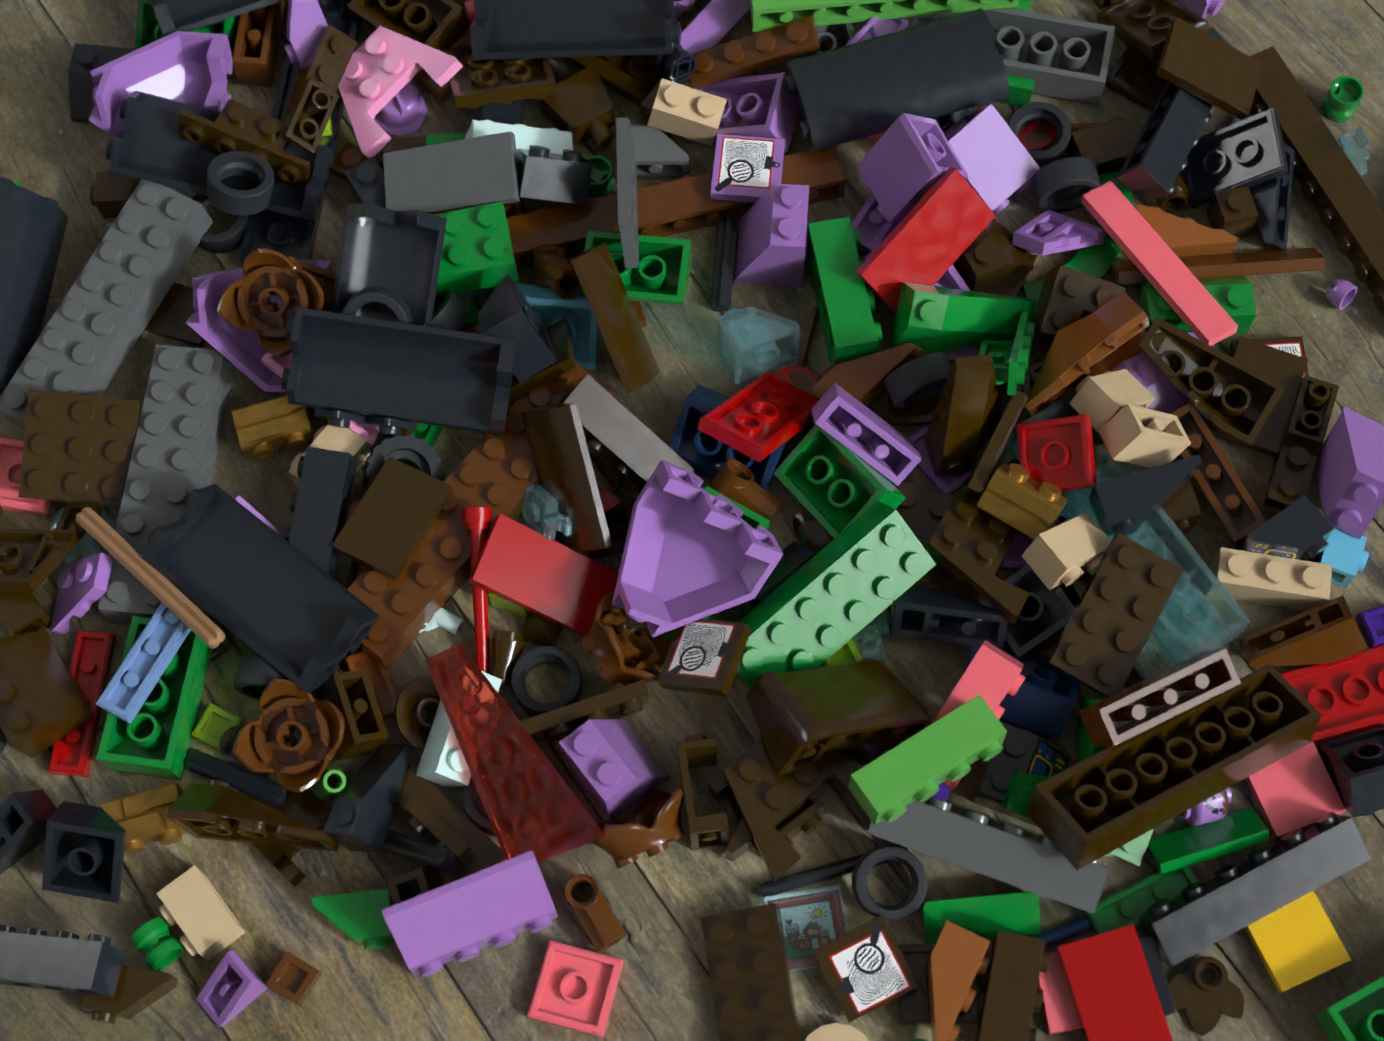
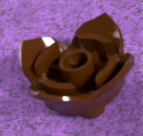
M258 248L245 258L242 265L243 276L224 290L217 312L230 326L238 330L255 332L259 344L265 351L274 356L283 357L292 351L291 343L285 341L288 320H294L297 307L322 311L324 293L315 277L309 272L304 271L301 267L296 266L288 257L274 250ZM275 292L282 297L283 303L280 304L281 308H279L277 302H271L270 296L274 295Z
M612 590L599 601L592 627L588 634L581 639L582 646L601 665L599 672L610 685H616L620 682L626 686L644 680L645 683H657L660 672L657 671L664 665L670 648V640L660 634L652 637L648 628H626L628 617H626L624 609L612 605L615 593Z
M273 679L261 694L259 700L260 716L246 723L239 731L234 743L233 752L247 767L258 772L274 774L277 783L284 789L293 792H303L321 779L329 761L340 747L345 729L344 717L333 703L327 700L316 699L311 693H305L292 681ZM296 727L298 731L302 732V738L299 739L298 744L290 742L289 737L295 735L294 728Z
M653 788L634 809L633 815L625 818L621 823H619L618 819L615 821L585 823L584 831L586 837L590 842L607 852L613 858L617 868L634 862L638 859L637 855L645 851L648 857L657 855L669 848V842L685 834L681 824V808L685 796L680 789H675L673 794Z

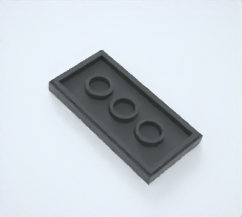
M628 117L616 118L618 224L625 268H636L639 265L637 166L631 123Z
M511 131L383 153L387 209L394 211L420 210L436 215L503 201V204L519 202L515 134Z

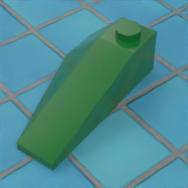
M902 282L889 349L913 343L921 347L926 352L925 354H932L981 345L982 340L1002 341L1012 339L1016 336L1022 311H1029V322H1032L1037 301L1034 299Z

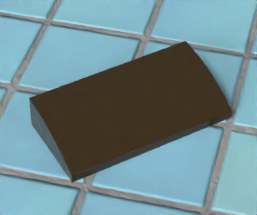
M604 242L580 252L571 260V263L624 389L628 394L648 383L659 374L660 370L608 245Z
M552 404L521 412L554 540L576 552L612 547L577 404Z

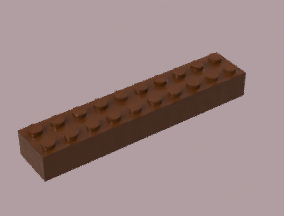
M575 362L576 367L522 394L508 410L505 435L487 433L444 482L451 485L453 492L397 581L367 567L347 589L380 615L358 649L365 652L369 658L376 663L378 662L386 670L391 668L419 636L420 630L426 627L424 624H429L434 614L448 603L472 574L470 529H466V522H462V507L491 506L492 521H488V529H485L486 541L495 517L498 514L519 522L542 495L521 412L545 405L557 404L575 381L586 374L590 375L617 400L616 390L577 362Z

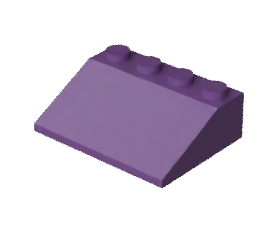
M533 850L381 910L409 970L414 975L421 973L422 977L438 973L444 968L442 964L456 958L458 962L470 960L480 954L479 949L494 944V947L507 945L516 940V934L530 929L531 933L542 931L553 924L551 920L558 918Z

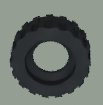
M401 434L399 436L394 435L393 438L384 439L372 450L366 459L365 466L362 469V485L367 492L389 457L396 460H410L418 467L419 471L441 481L445 477V470L442 468L443 461L441 457H438L437 450L433 446H429L426 440L415 438L414 435L409 434L407 436H401Z

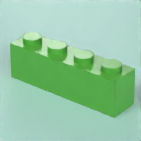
M979 694L853 773L850 777L848 788L874 825L884 819L890 823L902 816L907 811L906 805L917 798L920 802H923L938 792L939 784L949 778L954 782L965 776L971 770L970 765L980 758L986 762L995 757L1003 749L1002 743L1007 730Z

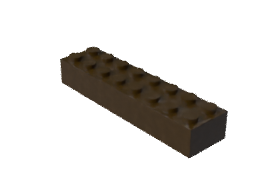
M1269 663L1240 678L1241 684L1115 746H1110L1035 785L1027 815L1076 870H1079L1309 744L1322 714Z

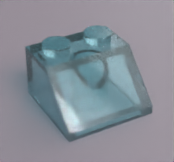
M752 306L741 310L738 308L729 310L721 318L717 319L718 351L734 384L798 359L800 326L796 321Z

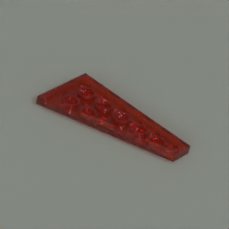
M462 644L453 646L425 660L505 860L533 850L537 863L606 836Z

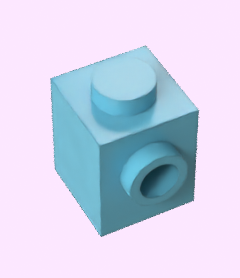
M1331 525L1334 530L1326 540L1329 545L1318 554L1319 559L1316 562L1332 565L1331 583L1347 588L1356 577L1357 571L1362 572L1365 568L1369 552L1365 551L1364 548L1368 537L1361 536L1358 539Z

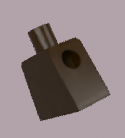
M594 65L556 84L557 94L539 99L543 115L559 131L572 132V144L579 145L591 139L597 148H604L612 142L613 135L609 128L615 124L614 108Z

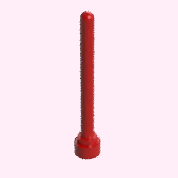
M491 506L462 507V522H466V529H470L472 571L485 543V529H488V521H492ZM472 583L475 667L490 674L487 590Z

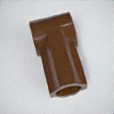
M551 244L536 246L533 249V283L542 288H552L563 299L574 298L576 293L582 289V286L574 268L564 260V248Z
M728 459L708 484V487L768 520L774 516L782 505L755 483L751 471L735 459Z
M577 874L567 881L565 886L567 904L574 912L598 953L615 945L627 935L601 893L597 881L592 876ZM587 885L593 890V896L588 902L578 903L572 898V892L577 886Z

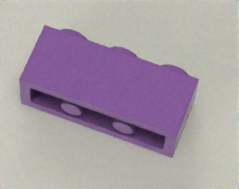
M835 382L812 408L814 422L897 486L921 461L916 444Z

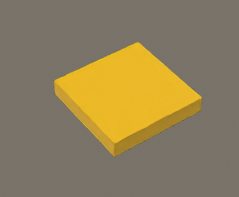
M1314 891L1244 927L1279 994L1351 961L1349 954Z

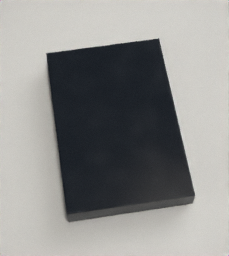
M1271 108L1199 137L1198 143L1190 150L1186 158L1188 160L1187 165L1182 170L1184 183L1190 192L1188 205L1192 209L1210 203L1215 192L1245 186L1252 187L1288 173L1278 113Z

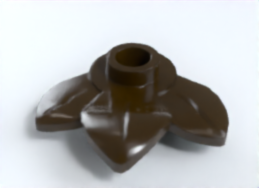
M1203 956L1196 959L1190 965L1188 972L1174 976L1168 984L1176 1010L1185 1009L1190 1026L1200 1036L1211 1032L1217 1026L1222 1014L1232 1018H1242L1243 994L1240 988L1228 980V972L1224 964L1214 957ZM1202 970H1208L1213 974L1214 980L1211 984H1207L1201 979Z

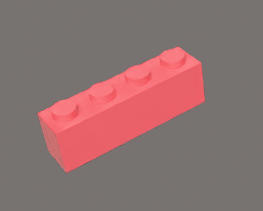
M984 640L933 720V723L979 694L999 720L1005 710L999 706L1007 693L1014 696L1025 679L1020 674L1024 664ZM949 778L944 782L950 784V790L953 791L960 779L952 782Z

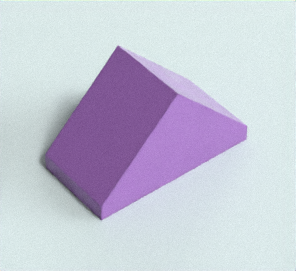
M234 950L226 953L196 1000L217 1026L221 1028L268 987L247 961Z

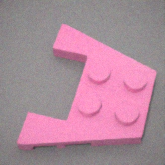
M379 26L352 54L339 84V90L361 152L368 158H371L392 139L374 117L421 69H424L439 86L443 87L463 65L449 54Z

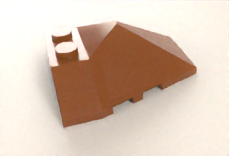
M1124 291L1117 296L1111 294L1105 297L1097 305V311L1058 330L1025 404L1033 421L1044 420L1066 407L1077 394L1076 387L1087 376L1101 375L1107 371L1111 372L1123 361L1142 353L1138 348L1147 334L1144 329L1150 325L1146 313Z

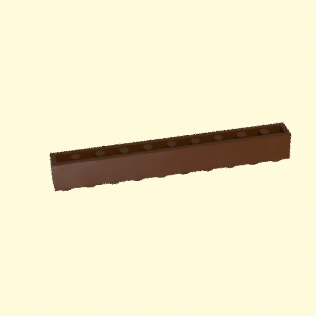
M832 146L817 151L811 148L808 151L796 154L784 153L781 184L809 185L808 204L844 197L845 176L836 147ZM713 170L710 173L697 176L685 175L670 182L650 183L643 188L637 189L638 235L665 237L718 225V220L722 217L732 216L733 219L739 220L755 203L712 200L711 184ZM617 191L611 195L598 198L587 197L586 205L571 203L561 206L555 204L546 207L544 210L530 213L518 212L511 217H507L517 270L533 266V249L536 246L545 244L561 246L565 250V259L585 251L588 230L620 233Z

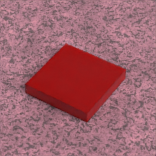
M1083 414L1016 424L1019 462L1021 466L1029 471L1030 478L1041 484L1042 482L1052 483L1060 488L1062 492L1092 489L1094 484L1097 483L1090 415Z

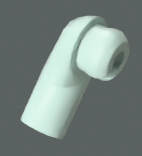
M440 608L434 614L429 624H424L426 627L420 630L419 633L424 630L429 631L441 627L456 635L458 627L464 622V619L444 608Z

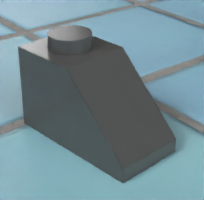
M634 124L631 126L637 179H678L682 176L690 175L689 155L661 130L644 124Z

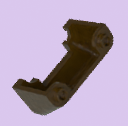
M865 658L851 664L777 674L776 671H769L758 676L756 683L746 694L777 775L794 773L797 770L795 762L810 757L811 762L818 761L825 751L880 743L883 750L890 751L933 724L927 708L883 662L873 660L872 658Z

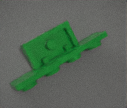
M1029 311L1021 312L1014 342L982 340L978 356L991 354L996 385L1008 382V396H1015L1017 385H1024L1025 371L1028 368V359L1031 355L1035 333V323L1029 322Z

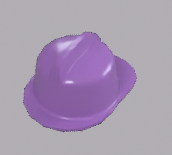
M413 79L374 117L378 124L391 135L403 136L412 134L422 126L426 119L427 108L425 101Z

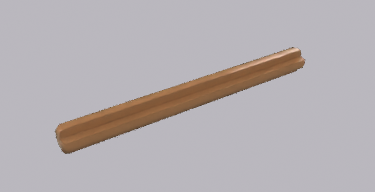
M85 507L81 513L76 515V522L210 648H216L224 641L225 633L168 579L142 559L143 556L90 507Z

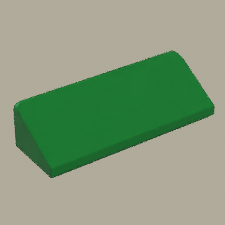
M1031 891L923 902L920 907L925 944L936 943L946 921L954 923L987 940L994 939L996 930L1023 936L1041 934L1038 894Z

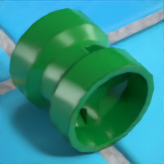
M1351 76L1336 78L1331 83L1328 94H1326L1322 103V112L1325 117L1334 122L1349 121L1364 95V87L1361 82Z
M598 155L586 158V160L593 164L587 197L598 198L611 195L614 191L612 165L609 160Z
M157 917L145 923L133 933L130 939L136 950L143 951L146 956L145 963L152 971H160L171 965L185 950L179 939L172 938L169 933L170 926L163 917Z

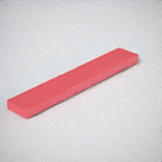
M1112 181L1082 196L1081 203L1199 340L1212 346L1236 333L1238 325Z

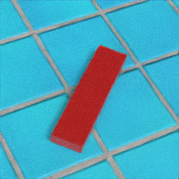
M77 630L69 670L92 710L94 717L53 744L48 772L52 775L88 778L102 711L95 703L107 686L117 638L114 633Z

